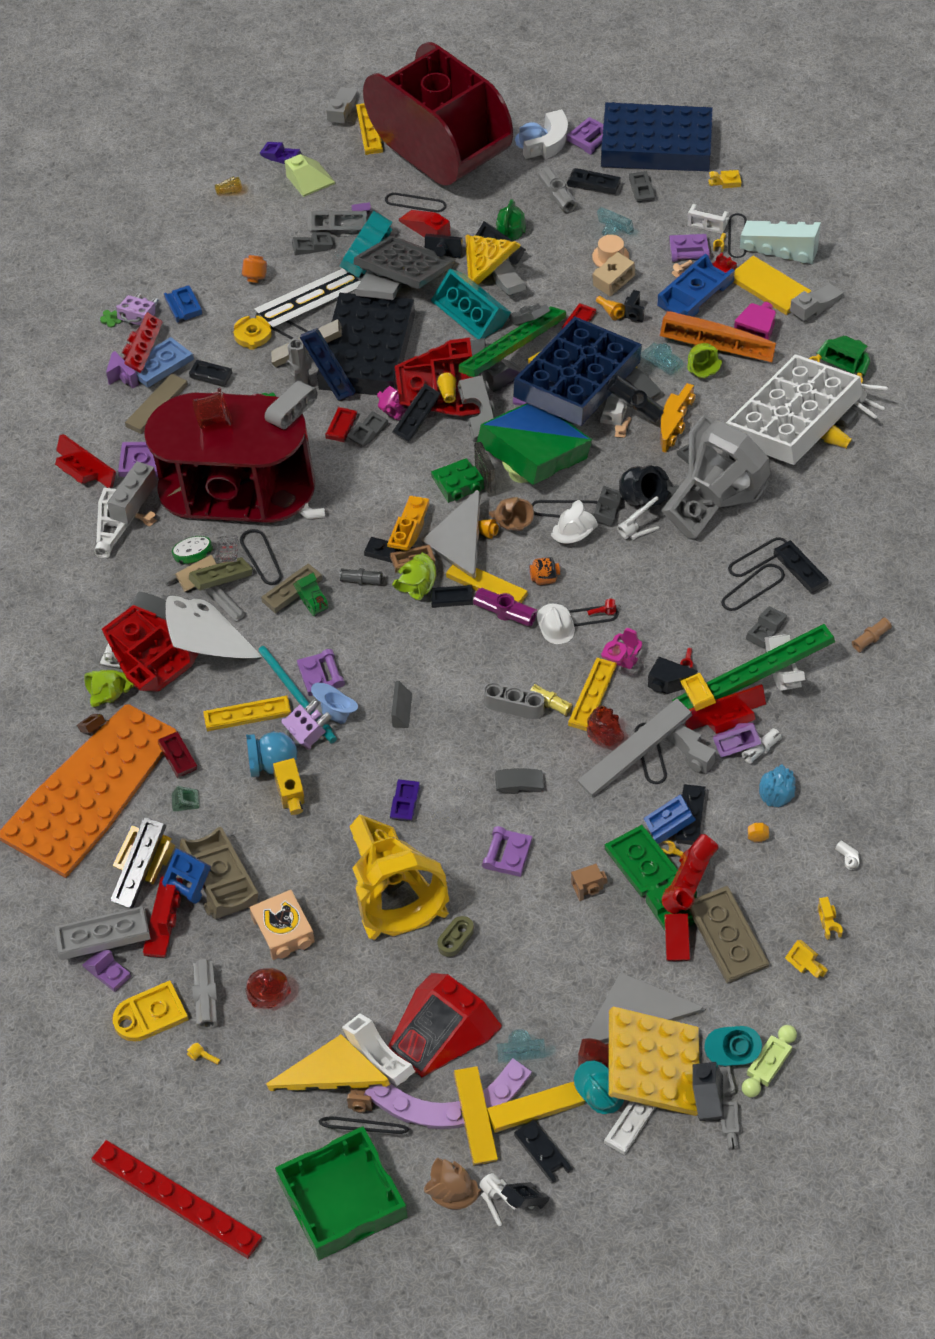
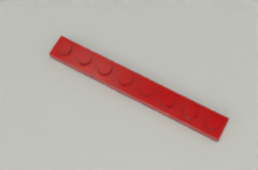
M105 1140L91 1158L92 1162L247 1259H249L263 1240L262 1236L108 1140Z

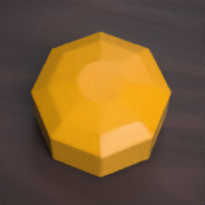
M764 823L749 825L747 830L748 839L753 842H763L769 839V826Z

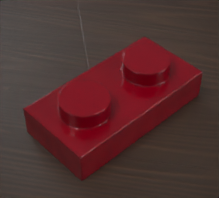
M178 731L158 739V745L177 778L197 770V764Z

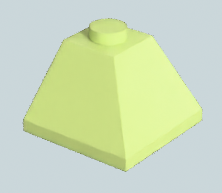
M301 154L285 160L286 177L303 197L335 184V181L316 160Z

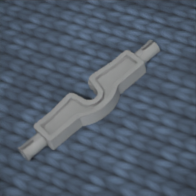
M718 1065L723 1075V1097L734 1095L735 1086L730 1066ZM723 1101L724 1119H720L722 1136L727 1137L728 1150H733V1146L734 1150H737L739 1147L736 1136L740 1132L738 1105L736 1102Z

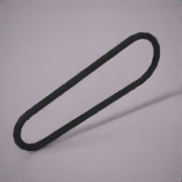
M536 500L531 505L534 506L537 503H574L577 500ZM580 500L582 503L597 504L598 502L594 500ZM534 511V515L556 518H560L561 516L556 514L537 513Z
M250 529L243 532L240 536V544L261 579L269 585L280 582L282 573L265 534L258 529ZM257 532L262 535L279 574V578L276 581L269 582L264 578L243 543V537L246 534Z
M766 564L760 567L723 597L721 601L722 606L729 611L740 609L779 584L784 579V570L776 564ZM775 567L780 570L781 578L735 608H729L725 605L724 602L730 595L764 568Z
M335 1116L323 1117L319 1120L321 1126L331 1129L356 1130L360 1127L329 1125L323 1123V1121L340 1120L405 1129L365 1128L367 1132L404 1134L409 1131V1128L405 1125Z

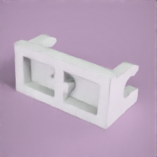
M692 204L688 211L687 226L721 234L724 232L729 221V217H727L729 212L724 211L722 216L695 210L697 205Z
M613 393L607 398L600 423L622 425L627 405Z

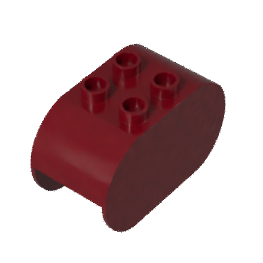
M426 42L420 45L416 51L415 60L388 77L374 73L368 76L364 82L363 99L365 108L373 127L381 139L391 149L439 184L450 185L507 150L512 144V120L508 107L499 91L483 76L433 42Z
M194 392L167 400L150 415L144 431L146 445L154 456L158 473L157 491L161 504L170 513L184 518L278 522L294 516L304 508L306 503H309L315 490V476L303 413L286 429H281L265 420L266 410L279 398L276 396ZM211 465L209 475L202 479L205 467ZM245 467H251V468H252V469H249L248 472L244 471V468H245ZM249 476L250 479H254L250 482L240 485V482L244 479L249 478ZM179 487H181V490H180V491H178V492H176V493L170 495V494L173 493L176 489H178Z

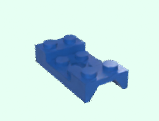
M704 254L658 294L657 306L666 311L694 317L699 313V307L718 290L723 292L734 282L735 270L730 269L726 273L714 267L709 256Z

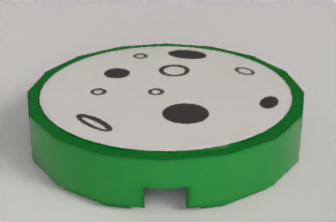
M194 536L184 539L172 548L173 558L176 562L183 561L186 564L200 561L207 556L206 553L212 552V542L205 536Z

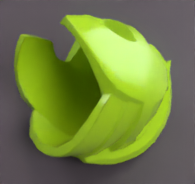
M708 343L695 345L688 354L687 370L702 378L714 375L722 364V360L718 359V350Z
M423 552L415 555L413 560L408 561L398 570V573H402L399 579L394 580L392 586L400 592H408L415 600H421L432 589L436 579V569L433 560Z
M116 670L92 671L84 675L85 687L91 694V707H97L106 702H114L123 692L127 693L134 687L127 680L123 672Z

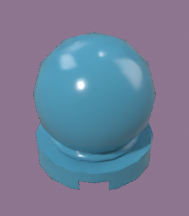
M273 731L264 734L260 739L255 738V733L246 734L251 778L260 777L259 771L261 772L262 770L269 774H274L273 763L292 758L296 761L297 748L295 742L285 733Z

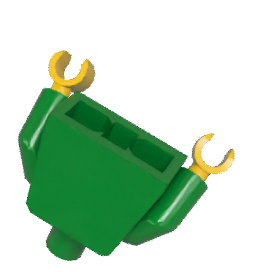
M844 335L826 340L816 352L817 356L809 358L819 363L822 359L848 372L856 373L857 376L861 377V383L863 382L862 376H865L870 365L869 353L866 352L868 346L860 340H854Z

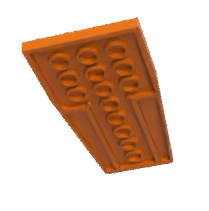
M130 704L124 705L36 789L0 830V841L67 878L109 830L164 755L158 745V739L176 732V729Z

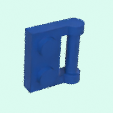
M176 848L162 884L164 887L167 884L176 885L179 893L185 895L190 902L196 904L202 898L201 890L211 866ZM179 875L191 882V887L189 888L178 882L176 876Z

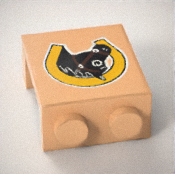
M291 889L249 907L251 919L255 925H258L269 946L272 960L285 958L291 952L298 949H306L315 942L313 930Z

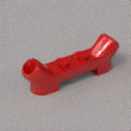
M701 834L693 845L681 855L679 860L681 865L672 884L664 891L662 904L672 914L691 908L695 902L694 894L710 859L719 849L718 844L708 835Z

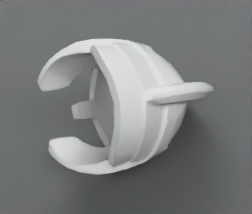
M577 500L572 504L570 510L567 509L561 514L558 525L553 527L551 536L557 542L564 544L578 542L598 527V523L592 514L585 511L582 502Z

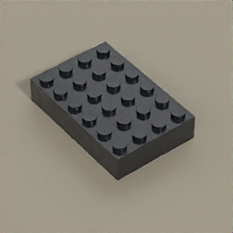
M339 293L331 322L339 320L342 336L327 344L356 390L355 393L377 395L379 391L383 393L389 386L397 390L395 366L404 362L415 318L414 299L394 297L393 300L360 297L353 293ZM318 369L317 380L319 390L332 391Z

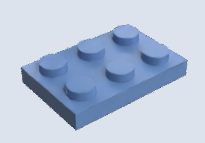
M170 337L151 349L143 371L141 373L136 371L137 378L148 388L194 360L193 353Z

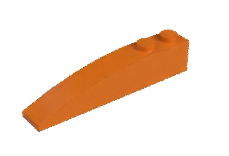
M667 311L663 317L660 331L661 337L695 345L708 343L717 350L768 362L773 361L776 347L775 342L720 323Z

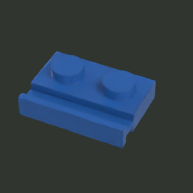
M190 285L172 290L170 294L164 293V298L177 323L181 319L187 320L203 315Z
M681 794L644 817L654 840L658 844L696 820Z

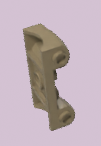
M222 827L216 828L212 833L200 839L188 840L184 838L180 840L181 850L211 866L203 885L207 895L204 908L208 916L211 915L214 919L257 904L258 892Z

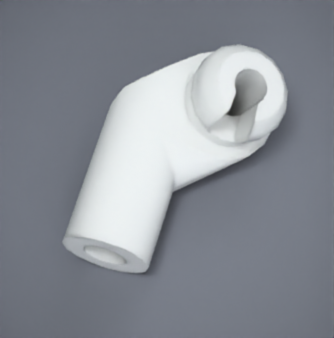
M308 503L299 512V514L309 520L326 518L324 508L312 509L308 506Z
M841 840L835 849L845 856V866L849 870H854L860 864L859 853Z

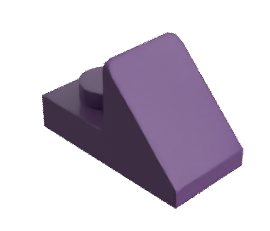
M116 351L112 352L106 371L109 385L121 379L124 384H128L132 389L138 386L136 371L125 365V360Z
M739 723L734 729L713 736L720 757L762 744L754 723Z
M110 950L96 952L82 965L114 992L131 978L130 972L114 960Z

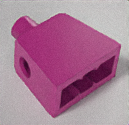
M763 302L761 306L752 303L736 318L734 328L770 340L775 325L776 312L772 310L773 306L769 302Z

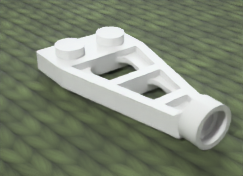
M103 488L98 502L97 544L94 553L99 558H108L110 556L113 546L129 526V524L107 517L109 510L107 502L116 491V489ZM105 525L117 527L114 533L104 532Z

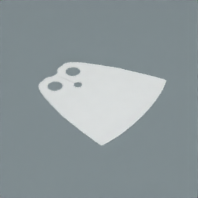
M169 596L167 598L166 621L173 647L221 657H262L229 621L207 601L201 599L186 600L178 596ZM174 601H181L187 607L180 608L174 604ZM197 604L206 605L209 611L199 609ZM194 613H198L200 617H196Z

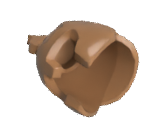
M512 497L500 501L496 510L490 511L489 515L492 518L495 517V520L502 528L522 531L524 527L532 522L534 509L529 501Z
M440 1158L435 1159L430 1173L431 1180L424 1187V1192L430 1195L433 1201L448 1209H463L470 1206L476 1201L481 1189H478L477 1182L470 1179L468 1172L456 1161L451 1163L446 1159L442 1160Z

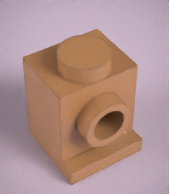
M597 863L571 872V884L579 901L584 900L585 895L597 894L603 889V885L608 883L605 872L599 870Z

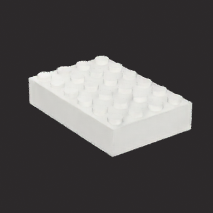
M795 354L726 424L747 434L766 455L795 465L863 395L861 377Z

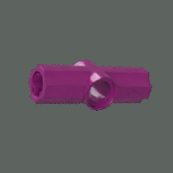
M479 588L473 600L474 605L496 613L497 617L504 621L511 619L526 626H532L537 616V609L514 601V597L508 593L499 595L487 589Z

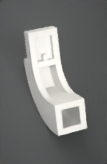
M562 109L546 113L544 127L548 134L524 141L523 156L525 159L540 155L544 159H548L556 155L564 147L568 121Z
M782 634L765 637L766 651L768 652L790 641V635ZM793 663L773 673V678L779 690L802 687L801 681L805 680L804 671L798 670L796 664Z
M358 1014L342 1027L349 1042L384 1074L390 1083L398 1086L415 1072L412 1064L397 1056L386 1045L373 1021Z

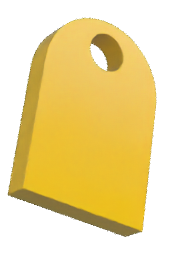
M170 980L122 1001L113 1013V1025L117 1034L121 1038L133 1042L145 1040L189 1020ZM123 1020L132 1021L131 1025L127 1028L119 1026Z

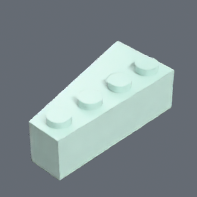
M747 221L741 234L740 249L812 264L818 251L821 222L806 225L805 222L787 224V222L780 221L778 224H771L770 221Z

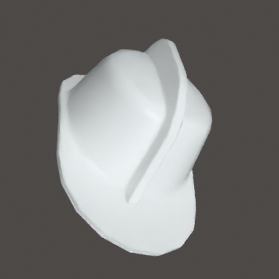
M547 604L538 611L537 621L542 635L548 642L562 644L573 638L575 627L567 608L559 604Z

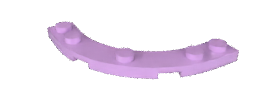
M512 1058L495 1081L483 1090L486 1107L489 1108L511 1101L529 1079L532 1072ZM391 1083L387 1087H383L382 1084L370 1085L364 1093L365 1096H371L372 1102L382 1110L409 1124L411 1122L427 1126V1128L453 1129L465 1126L459 1101L448 1103L423 1101L404 1093Z

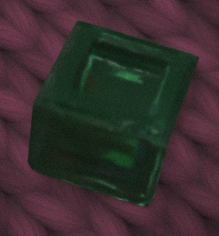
M177 786L172 792L173 811L199 808L198 789Z

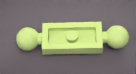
M782 1026L778 1031L779 1039L772 1035L762 1048L759 1057L753 1061L747 1070V1076L751 1078L746 1079L742 1083L744 1095L756 1097L761 1091L760 1083L768 1087L792 1051V1046L788 1044L793 1043L797 1038V1032L793 1026Z

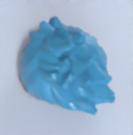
M781 764L773 771H769L762 776L759 784V794L764 803L766 802L770 807H781L795 797L796 781L793 771H789V768H785Z

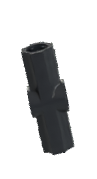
M615 375L609 382L607 390L623 400L628 407L634 408L652 422H656L662 416L664 408L649 398L643 390H638L619 375ZM635 394L638 396V401L636 404L633 401V397Z

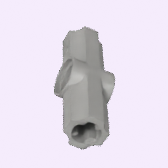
M549 167L543 168L539 173V179L548 190L550 199L556 202L562 211L566 213L572 212L577 207V201L566 188L565 180L559 178L553 169Z
M293 338L289 340L287 345L289 360L286 361L287 368L292 377V384L301 381L309 385V369L312 368L311 361L307 356L306 348L301 339Z
M200 959L193 963L194 985L192 986L194 1006H196L197 1027L207 1030L218 1026L216 1004H218V991L215 983L213 961Z

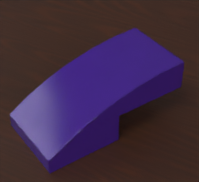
M267 142L260 151L262 157L285 164L287 159L299 154L302 155L300 149L284 148L283 142Z
M398 779L395 797L393 796L390 819L412 821L420 782Z

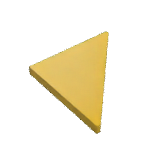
M467 234L465 238L468 277L479 285L521 245L516 241L510 242L508 240L483 238L482 236H470Z
M341 1034L266 1083L269 1091H275L277 1088L306 1090V1087L337 1089L338 1086L364 1088L375 1084H382L383 1087L390 1085L388 1078Z

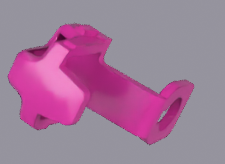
M391 386L383 393L379 391L377 394L379 398L378 408L390 417L400 420L406 409L403 405H399L398 391Z
M626 628L623 634L618 633L612 641L605 645L601 657L615 662L619 666L632 669L638 661L637 655L642 648V641L638 639L635 630Z

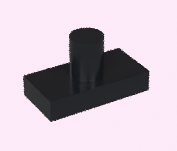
M426 233L424 248L434 251L439 257L446 255L461 258L463 237Z

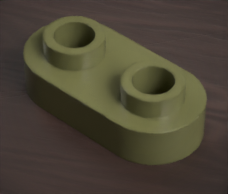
M466 916L456 917L438 938L437 945L440 954L446 957L458 954L474 933L473 921ZM464 928L466 931L460 932L459 929ZM447 945L453 946L452 948H446Z

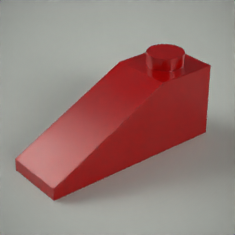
M410 210L399 218V222L424 238L426 233L451 236L450 221L436 212Z

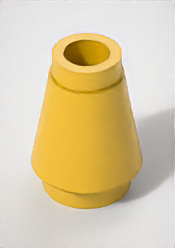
M451 373L441 374L438 377L437 385L444 401L452 403L456 400V378Z
M835 425L821 437L824 439V442L847 449L848 444L852 440Z

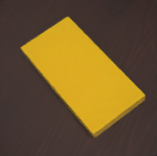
M754 255L735 269L733 283L762 301L769 302L775 309L785 315L790 313L791 300L803 291L811 293L810 289Z

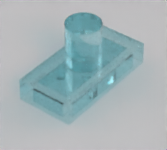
M603 207L598 209V220L606 225L602 230L604 236L613 235L616 230L628 235L634 232L631 219Z

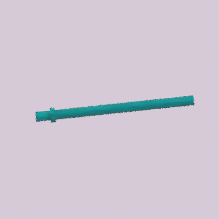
M261 646L258 649L259 653L298 703L306 708L310 704L268 649L265 646ZM325 723L322 728L326 732L322 737L325 736L329 743L332 744L336 742L337 737L333 734L331 726Z

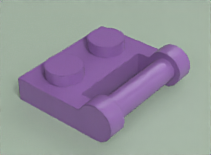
M589 117L567 134V141L582 148L591 155L595 148L602 144L603 124ZM601 133V135L598 138H596L593 142L589 143V141L592 138H594L597 134Z
M707 234L669 236L672 262L683 259H699L704 254L709 256Z
M326 649L320 654L297 660L308 696L313 695L311 687L315 683H325L336 689L345 685L344 679L340 676L335 664V655L332 649ZM320 663H327L332 680L326 681Z
M500 826L494 827L492 832L493 839L487 857L483 859L482 867L521 877L532 843V836L507 831ZM501 840H507L501 862L495 861Z

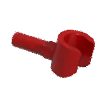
M607 599L605 606L588 610V616L604 612L607 615H614L616 612L615 599Z
M687 648L686 657L681 660L680 664L688 665L693 669V662L691 660L692 648Z

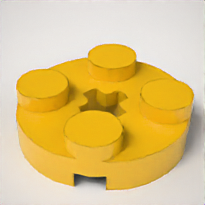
M245 316L234 324L233 334L235 341L250 350L264 345L272 336L270 324L261 316H256V318Z

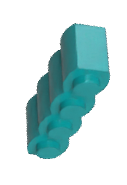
M373 211L339 266L358 278L361 273L365 275L367 270H363L353 264L354 257L383 241L384 237L388 238L393 230L391 228L393 222Z

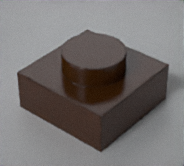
M93 713L76 726L82 733L93 734L101 728L100 726L106 720L102 714Z

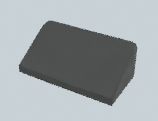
M396 681L394 686L391 713L392 727L409 728L412 693L400 681Z

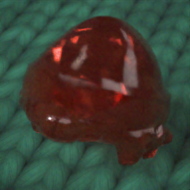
M598 706L587 718V736L593 743L612 747L624 740V732L618 721L619 716L613 714V709H608L606 706Z
M263 968L253 972L249 976L245 989L247 999L254 1008L266 1006L268 1009L277 1006L291 992L286 975L274 968Z

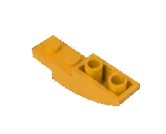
M686 383L679 395L671 393L666 401L661 417L660 441L662 452L666 453L669 447H673L677 435L682 434L684 431L685 423L683 421L687 407L692 405L695 400L694 385Z
M409 496L402 516H398L387 547L409 550L414 545L424 525V517L429 507L428 498Z

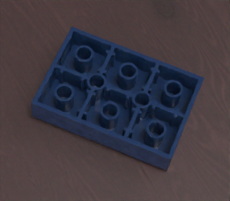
M605 102L601 167L709 172L713 107Z
M574 317L514 378L513 397L582 426L612 394L607 390L611 379L615 375L625 379L640 363L642 344Z

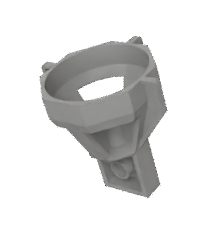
M707 415L701 416L689 432L687 478H685L661 511L687 538H696L719 507L754 502L759 499L769 485L767 478L770 476L769 457L747 434L722 421L712 422ZM712 446L728 453L736 461L733 464L729 463Z

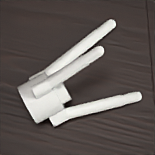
M861 383L863 395L854 405L876 419L877 416L861 403L865 402L880 410H885V408L867 399V392L864 389L888 390V387Z
M657 496L645 506H641L627 520L617 526L619 534L624 539L630 537L634 540L639 536L660 529L659 526L637 532L639 526L635 521L658 500Z
M491 1173L480 1182V1188L484 1191L481 1196L486 1201L497 1225L501 1226L502 1222L491 1198L496 1200L502 1197L513 1210L517 1208L511 1206L506 1201L507 1197L501 1193L506 1185L503 1179L499 1180L494 1173Z

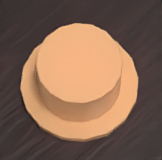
M605 235L599 239L598 247L592 254L593 262L596 266L601 267L608 258L617 252L629 259V252L624 247L622 238L617 235Z

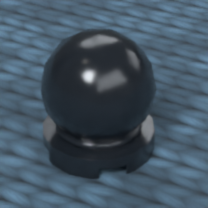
M659 466L631 467L622 474L619 480V492L623 500L631 505H646L656 496L658 500L652 506L660 505L669 494V490H667V480H669V477Z

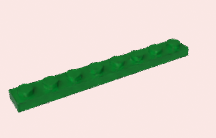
M550 306V311L535 320L525 322L459 364V372L469 377L478 376L566 318V311Z
M822 624L706 682L715 700L726 697L835 643L834 636L826 625ZM686 693L672 699V702L678 699L687 709L694 708Z

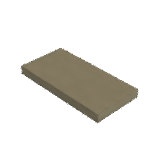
M728 886L695 898L693 906L688 910L727 984L769 966L768 960Z

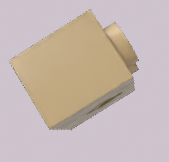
M617 252L608 258L600 268L594 271L592 274L593 286L608 296H612L635 276V262Z

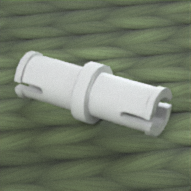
M772 728L766 735L760 738L762 744L742 752L743 758L747 755L749 756L745 761L751 764L761 754L769 752L770 747L782 738L781 734L775 737L779 731Z

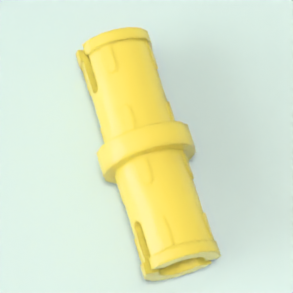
M534 684L530 689L543 695L546 708L555 709L565 716L570 712L572 703L561 699L555 692H549L537 684Z

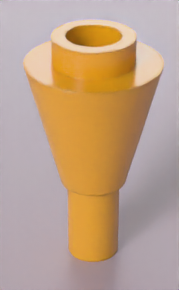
M601 296L596 298V302L603 306L612 320L616 321L624 316L625 305L623 303L606 300Z
M495 519L478 521L479 534L489 539L497 535L499 526Z

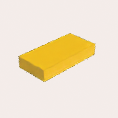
M701 673L681 680L682 687L696 711L716 703Z

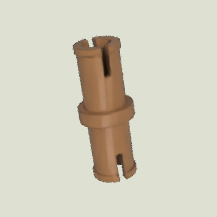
M882 618L872 627H867L862 635L852 641L853 648L861 652L872 642L876 643L881 635L892 628L890 621Z

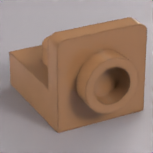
M369 1087L351 1088L350 1094L347 1096L349 1109L360 1113L366 1110L372 1111L373 1102L371 1096L364 1095Z

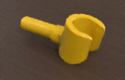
M722 233L720 239L713 242V251H715L716 247H721V252L724 251L725 233Z
M663 841V843L669 846L668 851L662 849L665 854H674L681 857L684 853L675 847L674 842Z
M194 1043L187 1049V1055L194 1061L201 1056L217 1065L220 1062V1059L204 1051L199 1043Z

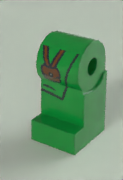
M314 572L293 584L303 604L312 616L328 609V602L316 582L317 578Z

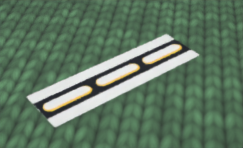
M342 268L254 309L274 327L337 298L340 292L348 293L355 290L361 281Z

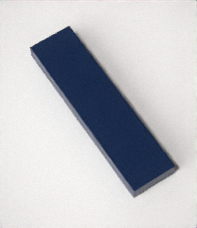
M315 328L301 334L300 339L337 400L339 401L354 395L356 390L319 329Z

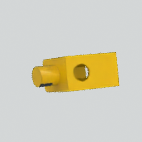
M292 758L273 763L275 782L283 809L289 808L291 815L302 813V804L305 803L304 792L295 759Z

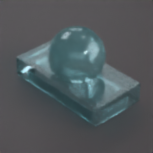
M654 342L641 352L643 359L670 376L683 366V360L672 354L671 347L668 344H656Z
M524 1029L514 1030L509 1035L508 1043L497 1044L498 1062H510L512 1058L516 1061L544 1058V1039L531 1040L529 1033Z

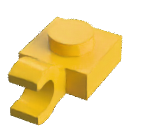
M739 170L720 171V174L716 171L709 172V186L722 185L723 189L741 187Z
M828 897L819 898L817 910L822 927L825 929V938L827 940L830 939V931H836L838 937H842V926L833 920L836 918L834 905H830Z
M797 940L785 957L801 973H805L808 970L816 978L819 976L824 977L828 971L824 965L815 961L818 954L802 940Z

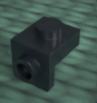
M633 290L630 297L627 296L625 299V318L643 322L644 307L640 306V291Z

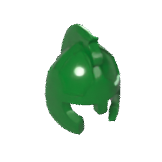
M510 199L508 206L502 208L497 215L496 228L512 240H518L526 232V220L523 211L515 205L513 199Z

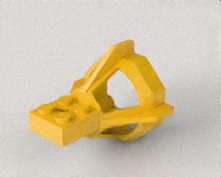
M359 814L349 826L361 858L352 869L358 881L355 888L362 923L368 938L375 940L381 932L390 936H396L428 926L437 915L446 918L449 914L446 908V904L449 902L446 875L441 864L425 856L407 842L399 840L394 827ZM418 870L428 871L432 873V880L430 884L424 879V877L420 874ZM403 880L408 882L419 896V899L407 906L390 910L382 909V892L389 884L395 885Z

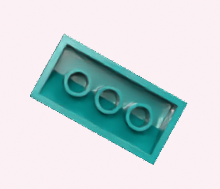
M449 269L431 299L435 305L476 339L486 338L502 328L512 313L464 273Z

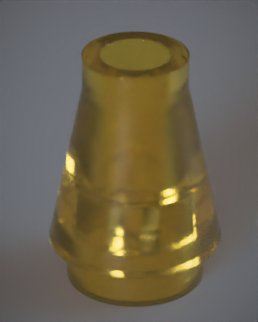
M233 176L219 184H215L217 195L239 194L240 191H243L239 177Z

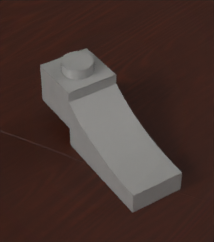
M340 87L335 99H330L326 110L327 121L345 123L347 116H350L358 95L357 89Z
M307 211V230H361L366 223V211Z
M509 258L491 273L494 276L495 283L508 295L526 290L525 283L513 269Z
M830 283L811 293L803 291L791 300L790 312L805 321L813 314L818 316L843 298V292Z
M680 725L666 737L685 754L688 759L687 765L694 771H701L707 774L715 763L716 750L701 743V734Z

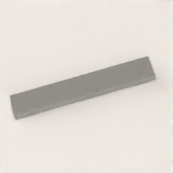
M675 699L578 779V783L593 798L689 719L692 713L678 699Z

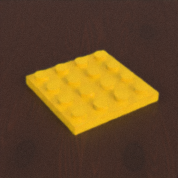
M613 1006L609 1010V1096L697 1116L698 1112L693 1091V1064H699V1027Z

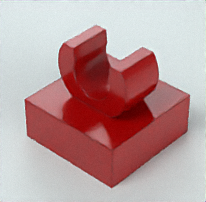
M723 253L719 254L716 257V261L712 263L714 267L725 273L730 269L735 270L737 268V263L732 261L731 257L723 256Z

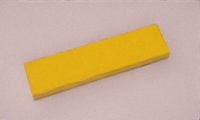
M356 104L365 155L383 153L381 138L369 119L365 104Z
M453 564L446 572L447 578L462 585H472V589L476 591L479 588H484L499 595L508 593L514 597V601L522 603L528 595L527 590L478 568L475 571V578H472Z
M596 658L568 721V726L589 732L616 670L617 663Z
M288 695L206 710L203 713L208 732L287 717L291 714Z
M478 1066L454 1070L453 1074L473 1166L496 1162L498 1158Z
M573 1081L489 1107L487 1112L496 1133L532 1120L582 1106L585 1100L576 1090Z

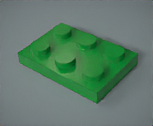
M643 825L604 844L605 851L641 898L646 896L651 886L667 884L668 880L676 875L678 871Z

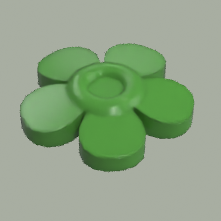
M105 310L103 311V316L100 317L101 323H107L108 327H114L115 323L120 324L122 320L117 318L116 310L112 312Z

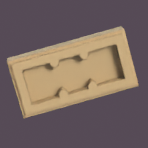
M212 555L175 573L184 592L196 587L189 580L190 572L216 565Z

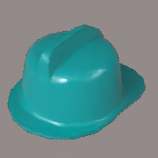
M748 1026L721 1027L714 1029L708 1034L704 1050L710 1061L716 1062L717 1065H743L751 1063L759 1057L762 1051V1041L759 1034Z
M586 1061L577 1068L574 1075V1086L587 1104L600 1114L614 1113L619 1110L624 1100L609 1096V1069L597 1061Z

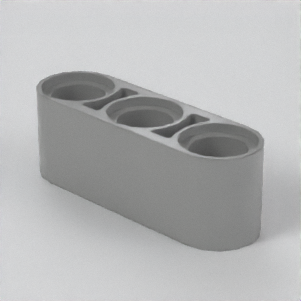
M301 381L295 382L268 407L265 412V420L281 429H286L315 402L318 395L317 389Z
M496 682L488 683L484 687V704L488 709L529 719H539L544 715V697L541 693Z

